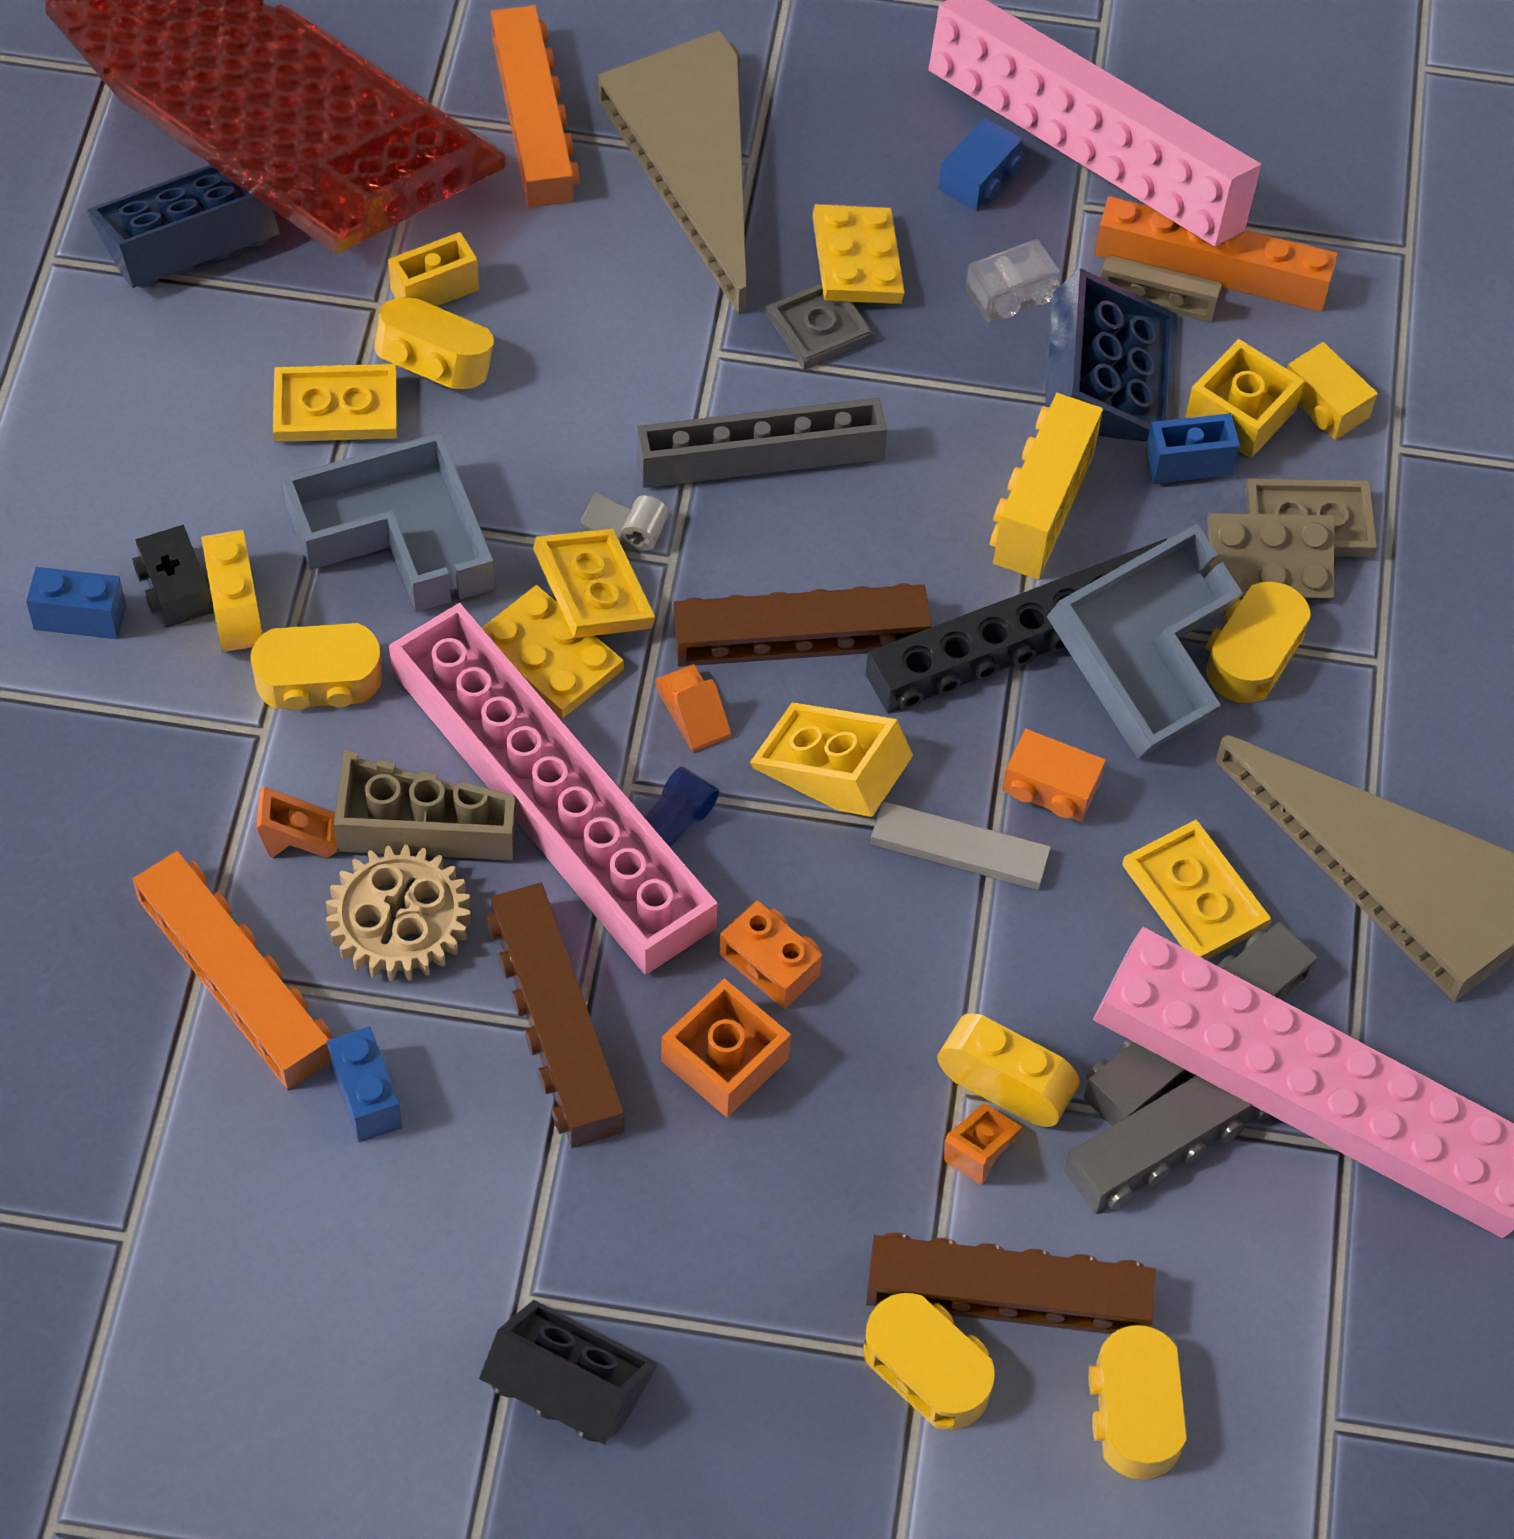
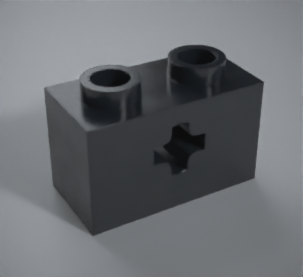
M184 524L135 539L139 555L132 558L139 582L147 580L150 589L145 590V596L152 615L160 612L165 628L214 613L209 586Z

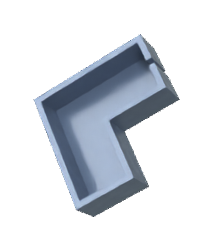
M442 433L282 477L286 507L310 570L391 548L415 613L450 603L451 595L456 593L459 600L495 590L493 558Z
M1198 523L1063 598L1047 616L1137 759L1205 721L1221 706L1178 638L1229 610L1243 595V592L1223 562L1216 565L1205 579L1201 576L1200 573L1209 566L1218 554Z

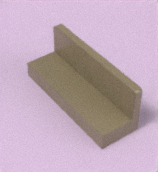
M1112 255L1105 258L1100 278L1178 315L1212 323L1222 284L1218 281Z

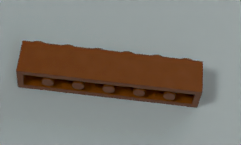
M902 583L891 587L876 588L859 586L853 589L832 591L816 589L811 592L788 594L774 592L769 595L759 596L731 595L727 598L715 599L689 598L685 601H674L673 627L678 667L692 664L696 666L868 654L870 650L931 628L925 584L910 585Z
M543 883L491 896L492 914L486 915L487 927L492 941L500 939L504 952H500L498 955L505 979L511 977L514 979L517 990H513L511 993L518 1017L524 1015L527 1017L530 1028L525 1029V1036L532 1056L540 1055L543 1067L538 1068V1074L545 1095L553 1093L557 1106L551 1108L558 1134L567 1133L571 1148L624 1133V1112Z
M889 1232L883 1236L874 1235L866 1305L877 1306L890 1296L901 1293H914L922 1295L931 1304L937 1303L953 1316L1113 1334L1119 1329L1128 1326L1151 1327L1154 1312L1156 1268L1145 1267L1141 1262L1135 1260H1121L1117 1263L1097 1261L1093 1256L1077 1254L1068 1258L1052 1256L1049 1252L1041 1249H1027L1023 1252L1009 1251L992 1243H983L975 1247L958 1245L954 1240L948 1238H934L930 1241L911 1239L903 1233Z

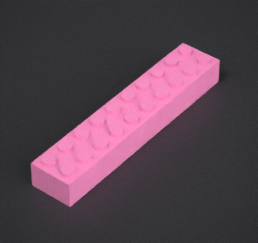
M947 0L939 4L929 71L1216 247L1245 231L1261 163L987 0Z
M460 603L389 645L393 675L489 789L515 796L517 823L644 975L649 974L717 929L718 903Z
M1142 927L1129 946L1093 1018L1095 1022L1230 1094L1251 1103L1260 1110L1502 1239L1514 1230V1123Z

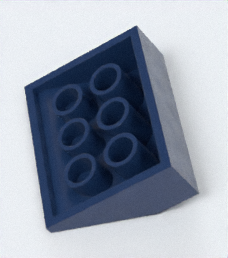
M232 157L87 209L93 225L121 275L133 288L153 286L162 277L173 273L185 274L191 272L197 267V264L208 260L218 261L226 259L235 250L246 246L258 247L264 245L269 241L270 237L280 234L268 191Z
M1079 268L1053 292L1045 406L1050 408L1056 393H1060L1101 407L1103 411L1098 436L1147 442L1151 422L1173 420L1177 313Z

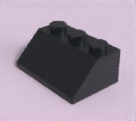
M533 1299L497 1330L479 1379L491 1385L496 1393L504 1397L516 1398L533 1407L538 1415L546 1419L558 1420L576 1430L580 1437L606 1445L622 1429L655 1372L658 1363Z

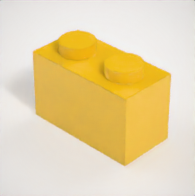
M461 232L388 259L390 288L395 298H417L437 307L479 290L478 260Z
M1324 342L1287 365L1289 371L1305 380L1298 405L1312 418L1318 428L1325 430L1334 440L1371 417L1378 393Z

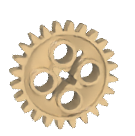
M404 845L400 855H394L391 847L386 846L385 855L382 858H378L370 850L368 851L369 863L364 865L357 859L352 860L354 874L342 870L339 872L342 885H331L332 900L326 901L327 914L329 915L326 917L328 931H332L330 933L332 945L340 946V954L343 960L353 957L354 969L356 971L369 964L371 978H375L381 969L387 970L389 981L394 980L397 971H403L409 981L412 980L413 969L418 967L426 976L430 975L429 963L431 961L444 967L446 965L444 951L454 955L458 954V942L456 940L467 939L465 926L471 924V914L467 910L471 908L470 895L464 894L466 892L464 879L456 880V868L454 866L443 869V857L441 855H438L429 862L427 861V851L425 848H422L414 857L410 856L408 845ZM414 881L413 884L410 886L409 890H407L405 895V889L408 883ZM383 885L395 886L391 890L382 891L378 889ZM428 897L436 899V901L429 904L419 902L423 898ZM404 898H405V906H406V909H403V908H402V904H403V902H404ZM391 916L395 917V922H394V924H392V917H391ZM368 921H374L378 923L376 926L370 928H365L361 926L363 923ZM392 931L393 934L389 943L383 944ZM410 934L420 936V938L413 941H405L402 939L406 935Z

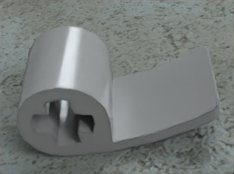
M594 493L581 519V524L588 531L614 529L622 546L639 551H650L658 541L669 517V510L662 501L651 496H639L635 499L630 509L598 493Z

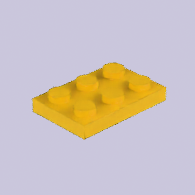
M815 204L812 216L824 301L902 304L904 286L891 208Z
M396 365L274 367V442L397 439Z
M614 529L537 536L535 538L533 550L574 638L652 629L655 615Z
M535 585L482 627L485 633L551 710L561 719L565 718L624 670V660L598 637L574 638L558 603L538 585Z
M1197 819L1124 856L1122 866L1180 945L1205 960L1248 939L1260 929H1266L1270 925V916Z

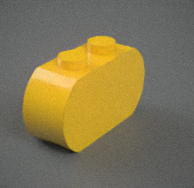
M396 298L387 301L380 308L374 349L380 358L446 387L470 389L483 384L488 377L494 337L488 328L420 299Z
M242 529L201 536L222 652L252 648L257 639L262 635L244 531Z
M1278 582L1257 583L1250 586L1243 599H1238L1227 611L1224 620L1228 622L1223 630L1218 627L1214 629L1205 647V650L1210 652L1206 667L1207 678L1217 693L1228 700L1238 703H1256L1267 698L1303 641L1305 630L1311 617L1308 603L1298 591Z
M358 623L272 628L257 639L251 652V665L256 690L265 703L276 709L302 710L314 706L331 705L333 707H346L350 704H360L372 698L382 683L383 672L378 640L368 628Z
M971 1013L963 1015L937 1056L941 1069L953 1082L1029 1123L1040 1127H1051L1057 1124L1080 1085L1077 1072L1063 1057L980 1014Z
M896 1294L886 1298L874 1308L868 1319L865 1334L864 1358L866 1364L935 1428L957 1430L967 1427L978 1420L987 1408L994 1383L993 1362L984 1344L973 1335L966 1336L954 1325L953 1318L944 1307L937 1303H929L919 1294Z
M1128 1326L1119 1329L1107 1338L1101 1347L1096 1365L1089 1366V1391L1091 1395H1098L1099 1411L1093 1412V1436L1095 1441H1102L1103 1457L1114 1470L1129 1478L1146 1480L1159 1477L1168 1472L1179 1459L1181 1449L1186 1442L1178 1352L1174 1342L1159 1330L1147 1326Z

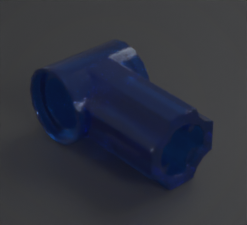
M681 766L670 776L663 788L662 797L644 818L671 848L694 820L700 822L710 813L719 797L720 791L717 787L686 767Z

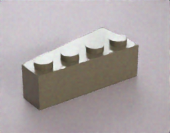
M343 749L334 819L338 851L368 853V851L372 850L374 853L385 854L386 846H390L394 854L400 855L404 845H408L410 855H417L422 848H425L427 856L437 857L441 855L442 857L513 860L517 825L514 795L462 781L458 785L439 780L437 774L422 770L420 774L396 768V763L381 759L377 763L359 758L356 752Z

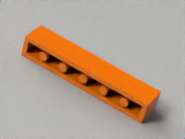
M536 5L491 10L492 39L527 207L574 202L573 186L580 185L577 162H570L569 156H573L571 134L563 133V127H567L566 111L564 104L557 105L556 99L561 98L558 76H551L550 71H554L552 48H545L544 43H548L546 20H539Z
M1109 196L1099 225L1094 255L1108 258L1112 255L1220 282L1223 288L1322 312L1338 253L1248 230L1215 247L1150 206Z
M177 850L132 878L140 904L287 1090H290L330 1063L327 1040L333 1039L329 1028L320 1018L314 1021L306 1012V1009H308L307 1003L301 993L294 986L289 989L280 979L282 973L277 963L269 954L262 957L255 948L257 942L250 929L244 923L237 925L230 917L232 911L227 901L218 891L212 894L206 887L207 879L196 862L191 861L187 863Z

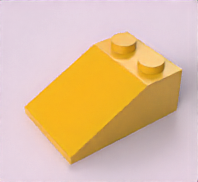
M792 702L752 758L750 764L753 769L837 811L873 817L913 757V754L897 719Z

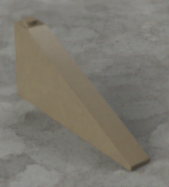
M718 30L598 74V102L736 312L741 314L745 312L746 262L738 87L740 56L736 46L732 42L728 43L722 32Z
M1226 735L1221 739L1215 762L1454 1003L1514 958L1513 852L1231 735Z

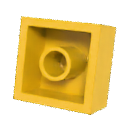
M1238 339L1193 385L1185 417L1193 418L1231 413L1240 443L1239 452L1251 459L1297 410L1305 380Z

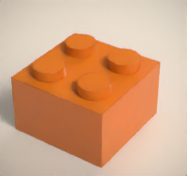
M724 978L661 1037V1062L728 1118L789 1059L791 1034Z

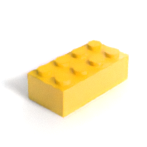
M1056 393L1050 408L1042 407L1035 428L1039 432L1036 438L1029 436L1022 454V460H1025L1022 469L1019 467L1014 468L1008 484V491H1011L1008 499H1000L994 514L993 521L997 522L990 539V546L995 547L993 564L1038 580L1040 579L1093 460L1103 408L1060 393Z

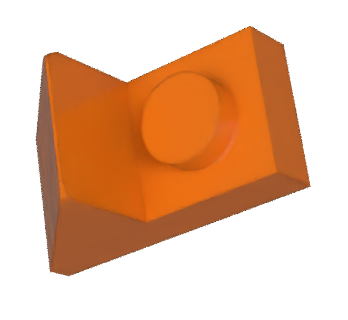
M694 664L656 679V690L692 753L731 738V731L716 684L713 679L704 681Z
M267 787L259 790L257 831L270 857H275L288 846H293L327 859L337 852L334 829L335 812Z
M983 1103L948 1133L944 1142V1160L982 1185L987 1179L997 1157L1015 1142L1022 1126L986 1103Z

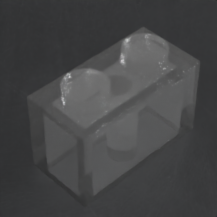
M1037 238L970 263L968 265L965 290L987 323L999 318L1011 317L1018 311L1036 304L1042 305L1053 298V292L1058 288L1060 270Z

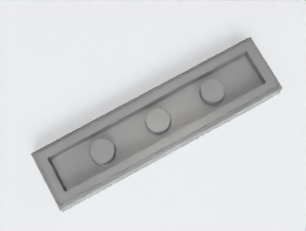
M885 801L882 802L870 842L874 846L1039 890L1051 846Z

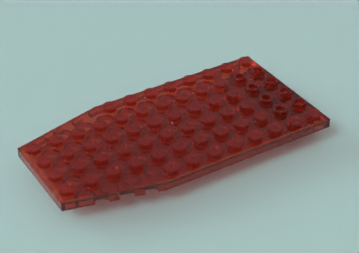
M45 0V13L119 100L336 255L505 169L507 156L301 15L281 4L275 9L264 4V0Z

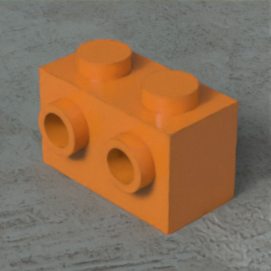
M1025 728L1006 767L1002 791L1009 793L1018 801L1032 802L1047 808L1061 818H1072L1083 822L1101 783L1106 760Z
M758 900L720 933L719 955L784 1010L821 976L823 955L817 944L807 936L801 937L788 926L786 919L780 912L773 908H766Z

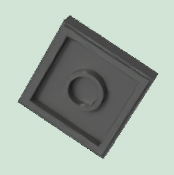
M822 283L766 306L765 315L803 370L873 342L874 332L852 302L824 301Z

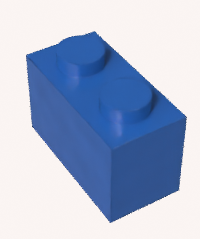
M984 117L941 163L938 190L977 211L987 199L991 201L997 195L1002 182L1008 176L1013 177L1020 169L1023 162V157L1020 155L1023 138Z
M1231 413L1151 422L1145 453L1153 483L1233 475L1240 443Z
M44 567L35 568L26 600L34 630L109 639L118 638L126 607L120 576Z
M371 1026L327 1040L331 1067L358 1142L403 1128L400 1105Z

